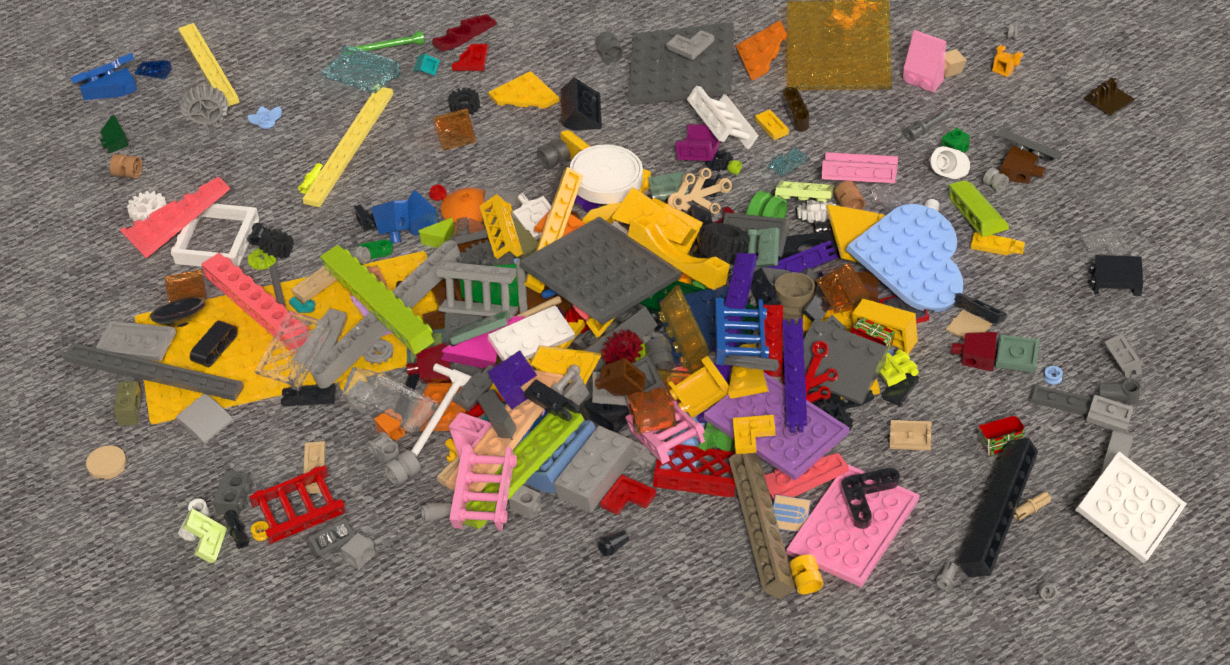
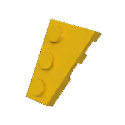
M539 345L530 361V365L545 372L561 374L563 376L571 365H577L580 368V376L586 385L601 357V353Z

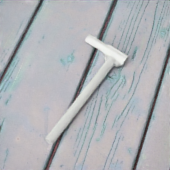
M437 363L434 365L433 371L450 377L453 384L411 450L415 457L420 453L458 389L463 387L472 376L455 369L451 370Z

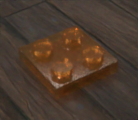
M201 269L165 277L168 303L189 297H203L207 300Z

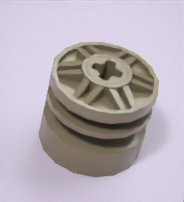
M791 272L785 273L776 279L774 290L782 303L780 305H783V320L787 319V322H791V319H795V323H798V318H803L805 305L815 292L814 281L809 276L803 273Z

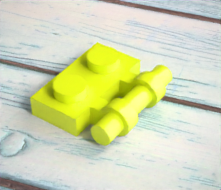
M899 349L894 356L887 353L886 362L879 375L888 386H891L906 379L905 373H909L912 376H916L919 373L917 365L910 361L909 355Z

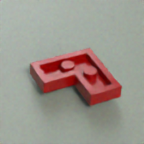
M621 474L601 500L600 507L616 515L622 511L628 501L647 509L656 497L657 491Z

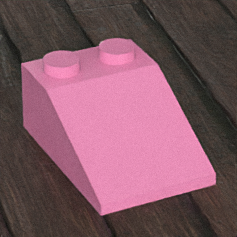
M915 30L904 66L903 81L921 87L924 90L935 92L944 81L946 41Z

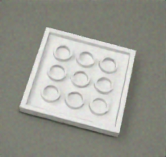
M1118 452L1075 510L1137 559L1145 563L1184 509L1186 503L1126 456Z

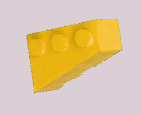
M862 299L852 313L853 324L864 317L895 331L892 346H896L907 354L910 353L918 341L915 313Z

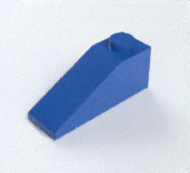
M127 68L79 86L84 100L122 97L137 91L134 78Z

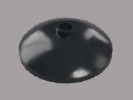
M189 297L176 300L155 309L150 314V318L158 324L183 327L189 324L188 321L198 316L204 309L206 301L203 297Z

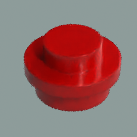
M437 184L430 188L429 197L434 201L443 200L447 196V191L442 185Z

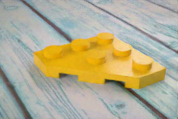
M531 71L488 92V96L497 105L503 106L505 104H512L517 107L538 106V108H547L559 102V97Z

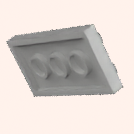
M110 321L96 348L161 362L176 334V330L174 327Z

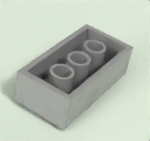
M598 426L554 482L557 497L592 513L635 457L633 440Z

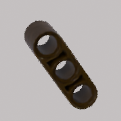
M785 88L783 91V106L794 129L804 132L809 129V111L797 88Z

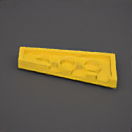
M756 343L740 346L742 348H757ZM733 366L728 390L730 399L769 392L764 371Z

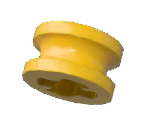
M264 521L254 523L251 526L252 537L257 541L265 540V530L269 528L268 524Z

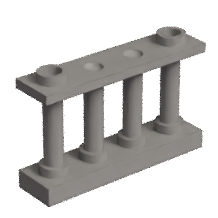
M442 262L436 269L437 277H444L446 279L447 300H444L441 304L439 311L492 316L508 310L510 314L509 319L517 313L518 307L509 306L508 286L516 277V268ZM453 278L464 281L465 301H455ZM472 280L482 282L483 303L473 302ZM490 282L501 284L502 305L491 304Z

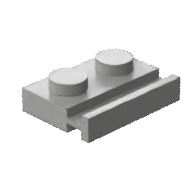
M1094 395L1086 421L1114 431L1126 433L1134 407Z

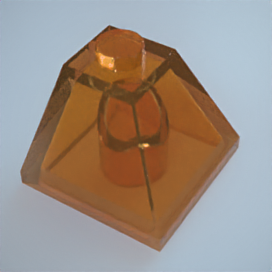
M468 108L432 118L435 132L443 151L476 143Z

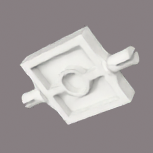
M522 193L517 198L523 205L512 211V216L516 220L518 219L522 226L529 230L537 240L541 237L542 232L540 234L534 232V228L551 209V205L544 196L529 201L524 193Z

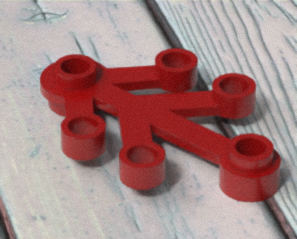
M823 341L814 343L812 347L814 357L805 375L806 400L811 403L819 399H829L831 391L828 387L823 386L819 391L807 395L809 389L827 381L835 382L838 379V372L832 368L828 369L826 373L815 377L822 358H825L829 353L828 345ZM819 349L825 350L822 354H819L817 352ZM835 373L836 375L835 377L830 378L829 374ZM784 374V375L782 376L781 380H782L783 385L785 386V382H784V380H785V374ZM822 391H828L827 395H821Z

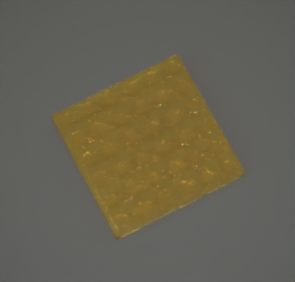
M890 0L787 1V88L795 87L798 90L892 89Z

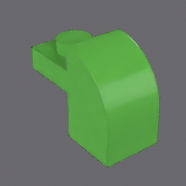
M707 422L706 429H704L705 433H703L705 442H700L698 448L706 451L716 446L725 451H735V440Z

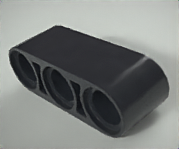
M221 320L216 321L190 352V360L202 366L211 367L236 338L237 327Z

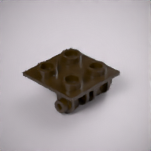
M1110 78L1107 82H1103L1096 89H1092L1089 95L1084 97L1085 100L1109 116L1135 100L1117 88V78Z

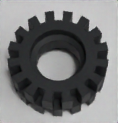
M464 87L462 90L456 89L457 92L452 91L448 98L449 109L452 114L455 113V116L460 115V117H463V115L469 117V114L474 115V112H478L480 100L476 90L473 89L471 91V88L466 90Z
M265 229L258 247L260 250H263V253H268L269 256L273 255L274 258H277V256L280 259L283 257L287 258V256H290L294 239H291V236H287L286 232L282 233L281 230Z

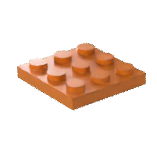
M428 383L404 425L407 431H424L453 383ZM452 399L433 431H450L449 425L460 412L465 414L467 410L454 403Z

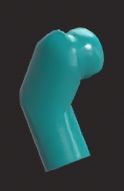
M292 297L289 300V304L298 313H311L315 310L316 304L311 299L310 301L306 300L305 304L301 303L296 297Z

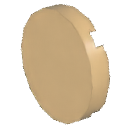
M112 445L102 446L90 453L86 460V467L89 474L95 479L104 478V480H107L123 472L127 459L123 450L119 447Z

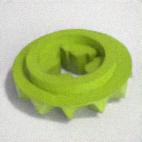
M257 247L256 251L251 250V254L248 255V264L254 269L263 270L274 265L277 258H274L273 255L269 256L268 253H263V250Z

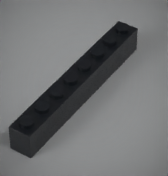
M1030 438L1009 440L1006 444L959 562L968 577L991 576L1038 455V450Z

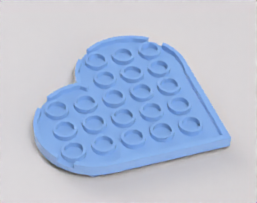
M919 204L899 206L846 248L854 258L899 298L916 309L922 311L929 309L934 310V312L945 311L954 305L956 293H962L963 291L962 275L957 265L951 260L957 247L955 230L952 224L934 208Z

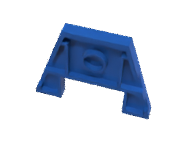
M132 53L127 54L113 62L72 76L70 79L73 84L92 82L99 79V76L104 77L114 73V70L134 60V56Z

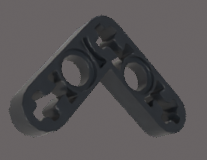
M886 468L848 476L842 480L841 492L855 527L865 529L871 525L872 514L865 494L896 488L900 483V473L896 469ZM867 480H874L876 484L867 485L865 482ZM860 500L862 503L860 505H853L851 501ZM860 512H862V517H863V519H865V520H862L861 518H859V513H860Z

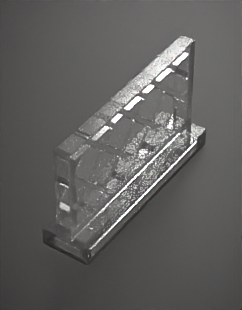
M288 311L256 367L255 373L289 384L292 389L299 391L332 331L329 319L322 317L321 320ZM291 318H295L300 321L299 324L293 325L291 327L288 324ZM307 325H317L314 330L309 332L305 329ZM303 328V334L293 336L292 331ZM290 332L292 338L281 342L280 337ZM307 338V344L298 347L296 341ZM291 343L295 344V349L285 352L283 346ZM281 347L283 353L272 357L271 353L273 350ZM298 353V360L290 362L288 356ZM286 358L287 364L279 367L276 366L275 361ZM273 363L274 369L269 371L262 370L265 365ZM290 368L291 372L288 378L280 375V371Z

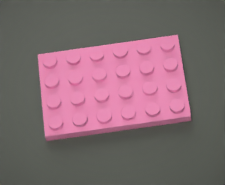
M848 465L849 472L836 477L786 549V554L794 558L801 555H813L816 558L819 569L862 588L918 503L920 495L900 486L865 494L872 514V523L868 528L859 529L854 526L841 492V482L845 477L867 472ZM867 480L865 482L867 485L876 484L874 480ZM860 500L851 501L853 505H860L862 503ZM860 512V513H859V518H861L862 520H865V519H863V517H862V512Z

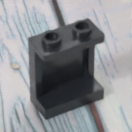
M1095 255L1094 262L1090 263V274H1094V276H1091V287L1094 288V294H1099V288L1133 289V296L1142 295V257Z

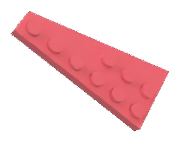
M217 177L200 186L199 191L193 194H185L184 199L177 203L174 200L150 213L149 218L143 221L139 219L134 222V226L128 229L124 227L120 231L145 258H148L187 224L196 219L199 214L209 208L216 200L225 195L230 188L220 177Z

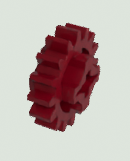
M621 329L619 334L614 331V336L612 338L608 336L607 339L609 341L603 343L605 348L601 350L603 354L601 358L605 361L606 365L624 358L630 363H635V358L641 357L639 351L643 350L641 346L642 341L639 339V336L630 329L626 332Z

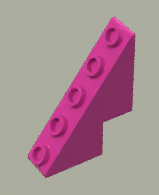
M525 316L512 317L506 326L525 319ZM506 326L463 341L453 347L452 345L445 347L442 350L441 360L484 369L489 365L494 367L497 352L489 342L488 334Z

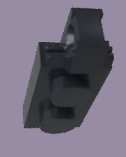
M956 293L954 305L958 308L965 307L970 309V313L977 316L982 315L986 317L988 322L993 324L1005 321L1007 313L976 298Z

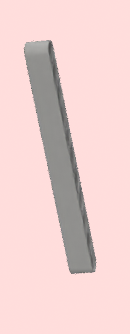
M448 240L437 248L392 291L396 299L400 298L405 307L409 306L410 308L418 303L444 278L437 277L436 269L442 262L456 263V258L461 257L457 243L454 240ZM371 312L367 314L312 366L310 372L319 388L329 387L389 329Z

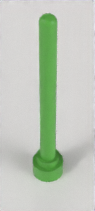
M418 31L410 37L346 48L345 53L349 55L409 43L422 45L425 44L423 31Z

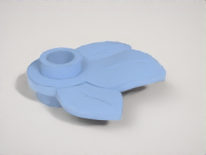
M261 106L257 114L248 115V120L252 124L259 125L260 128L268 129L275 125V121L281 117L282 111L280 107L269 111Z

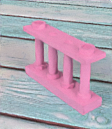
M826 152L825 160H823L822 179L895 183L898 156Z
M669 397L664 399L666 407L643 419H637L632 413L625 417L631 433L662 464L670 461L667 454L669 449L693 436L701 443L705 442L703 437L705 431L700 422L696 423L679 407L675 400L672 401ZM669 413L671 414V416L655 423L654 425L650 427L648 426L650 423L668 415ZM676 421L679 422L678 424L668 428L667 430L659 434H656V432H658L659 430L675 423ZM684 429H687V431H685L684 433H682V434H680V435H678V436H676V437L670 439L669 441H667V442L663 441V440H665V439H667V438L673 436L674 434H676V433H678V432H680V431H682V430H684Z
M463 445L449 519L454 528L462 529L463 521L470 519L492 520L498 531L503 530V524L507 522L506 506L513 467H516L517 457L514 455L511 447L506 448L505 456H484L474 453L471 445ZM476 463L502 464V475L474 474L472 472L473 465H476ZM473 482L500 483L499 493L470 492L469 488ZM470 501L497 502L496 512L467 511L466 504Z

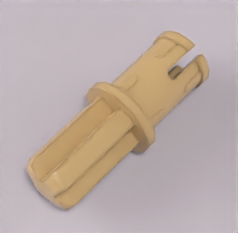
M1044 491L1032 499H1026L1025 503L1017 507L1014 518L1019 522L1032 513L1036 514L1038 509L1050 503L1051 496L1048 492Z

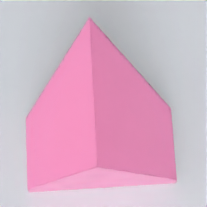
M461 412L449 425V429L459 460L463 445H471L473 448L491 427L490 422Z

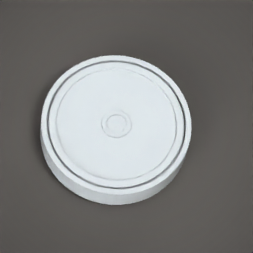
M596 145L580 151L570 164V169L583 175L577 195L590 202L599 204L619 203L624 200L632 187L640 190L642 186L643 167L640 159L630 150L620 146Z

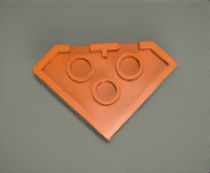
M781 20L736 45L751 80H755L768 73L770 62L776 58L782 40L786 39L788 34Z

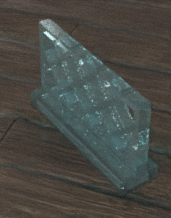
M344 45L341 48L342 54L322 71L324 77L375 94L392 77L398 78L401 75L398 61L348 45ZM347 67H350V68H351V69H347V70H342V71H341V69H343V68H347ZM364 71V73L354 75V73ZM352 74V76L343 77L344 75ZM376 75H377L376 78H372V79H368V80H367V77H372V76H376ZM365 78V80H363V81H359V82H358V81H355V80H359V79ZM377 83L374 87L369 85V84Z

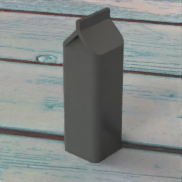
M491 389L479 396L477 401L500 438H510L513 440L512 437L516 431V425L495 390Z

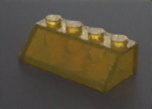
M677 285L659 303L661 311L658 314L661 322H666L667 324L665 329L668 337H673L674 342H672L675 352L681 355L679 360L683 369L687 368L689 374H693L704 367L701 360L709 356V350L682 290Z

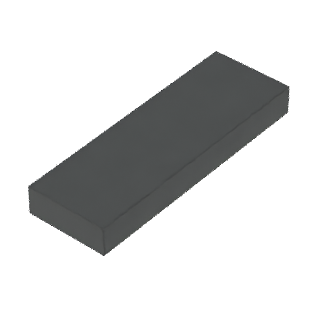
M1037 385L1034 386L1030 398V403L1086 416H1088L1093 401L1092 397Z

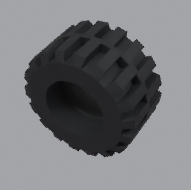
M725 223L707 224L703 231L699 249L708 258L717 257L728 264H735L737 253H747L750 236L733 225Z

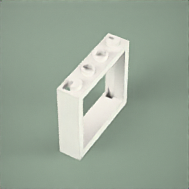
M212 204L182 229L181 233L178 234L175 246L171 249V256H173L175 264L202 267L201 264L218 253L186 250L200 217L242 220L243 223L230 253H220L225 258L228 257L235 267H239L249 245L247 241L248 235L253 231V224L259 222L257 208Z

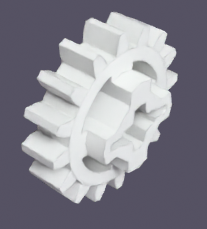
M148 191L145 194L140 192L138 197L133 196V200H129V205H127L130 218H133V221L139 219L143 221L149 218L150 213L166 205L165 197H162L161 193L156 195L155 191L151 194Z
M808 200L807 203L798 205L797 216L802 218V220L808 219L810 223L814 221L825 222L829 219L826 209L827 204L835 206L836 204H832V202L826 203V201Z

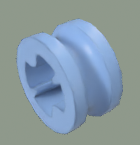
M1049 366L1045 369L1044 379L1049 384H1058L1062 381L1063 372L1057 366Z

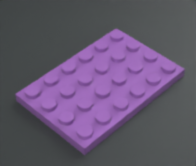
M764 373L769 392L732 399L727 394L704 413V420L733 439V418L774 415L775 436L755 437L757 452L755 454L794 481L850 433L849 427L807 400V426H803L804 432L799 433V426L795 427V433H791V427H787L785 386Z

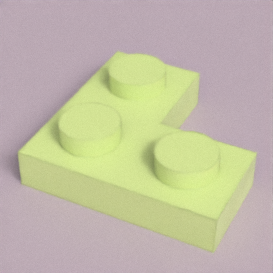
M192 509L188 512L183 529L200 538L195 555L209 563H214L227 528Z

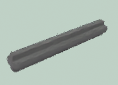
M712 351L708 357L716 364V352ZM729 355L724 359V365L777 371L780 366L777 359Z

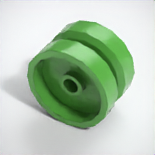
M763 190L758 191L751 200L746 215L785 219L787 200L777 195L772 197L770 193Z

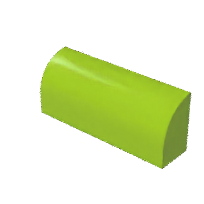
M959 181L949 184V199L981 237L1009 229V225L971 182Z

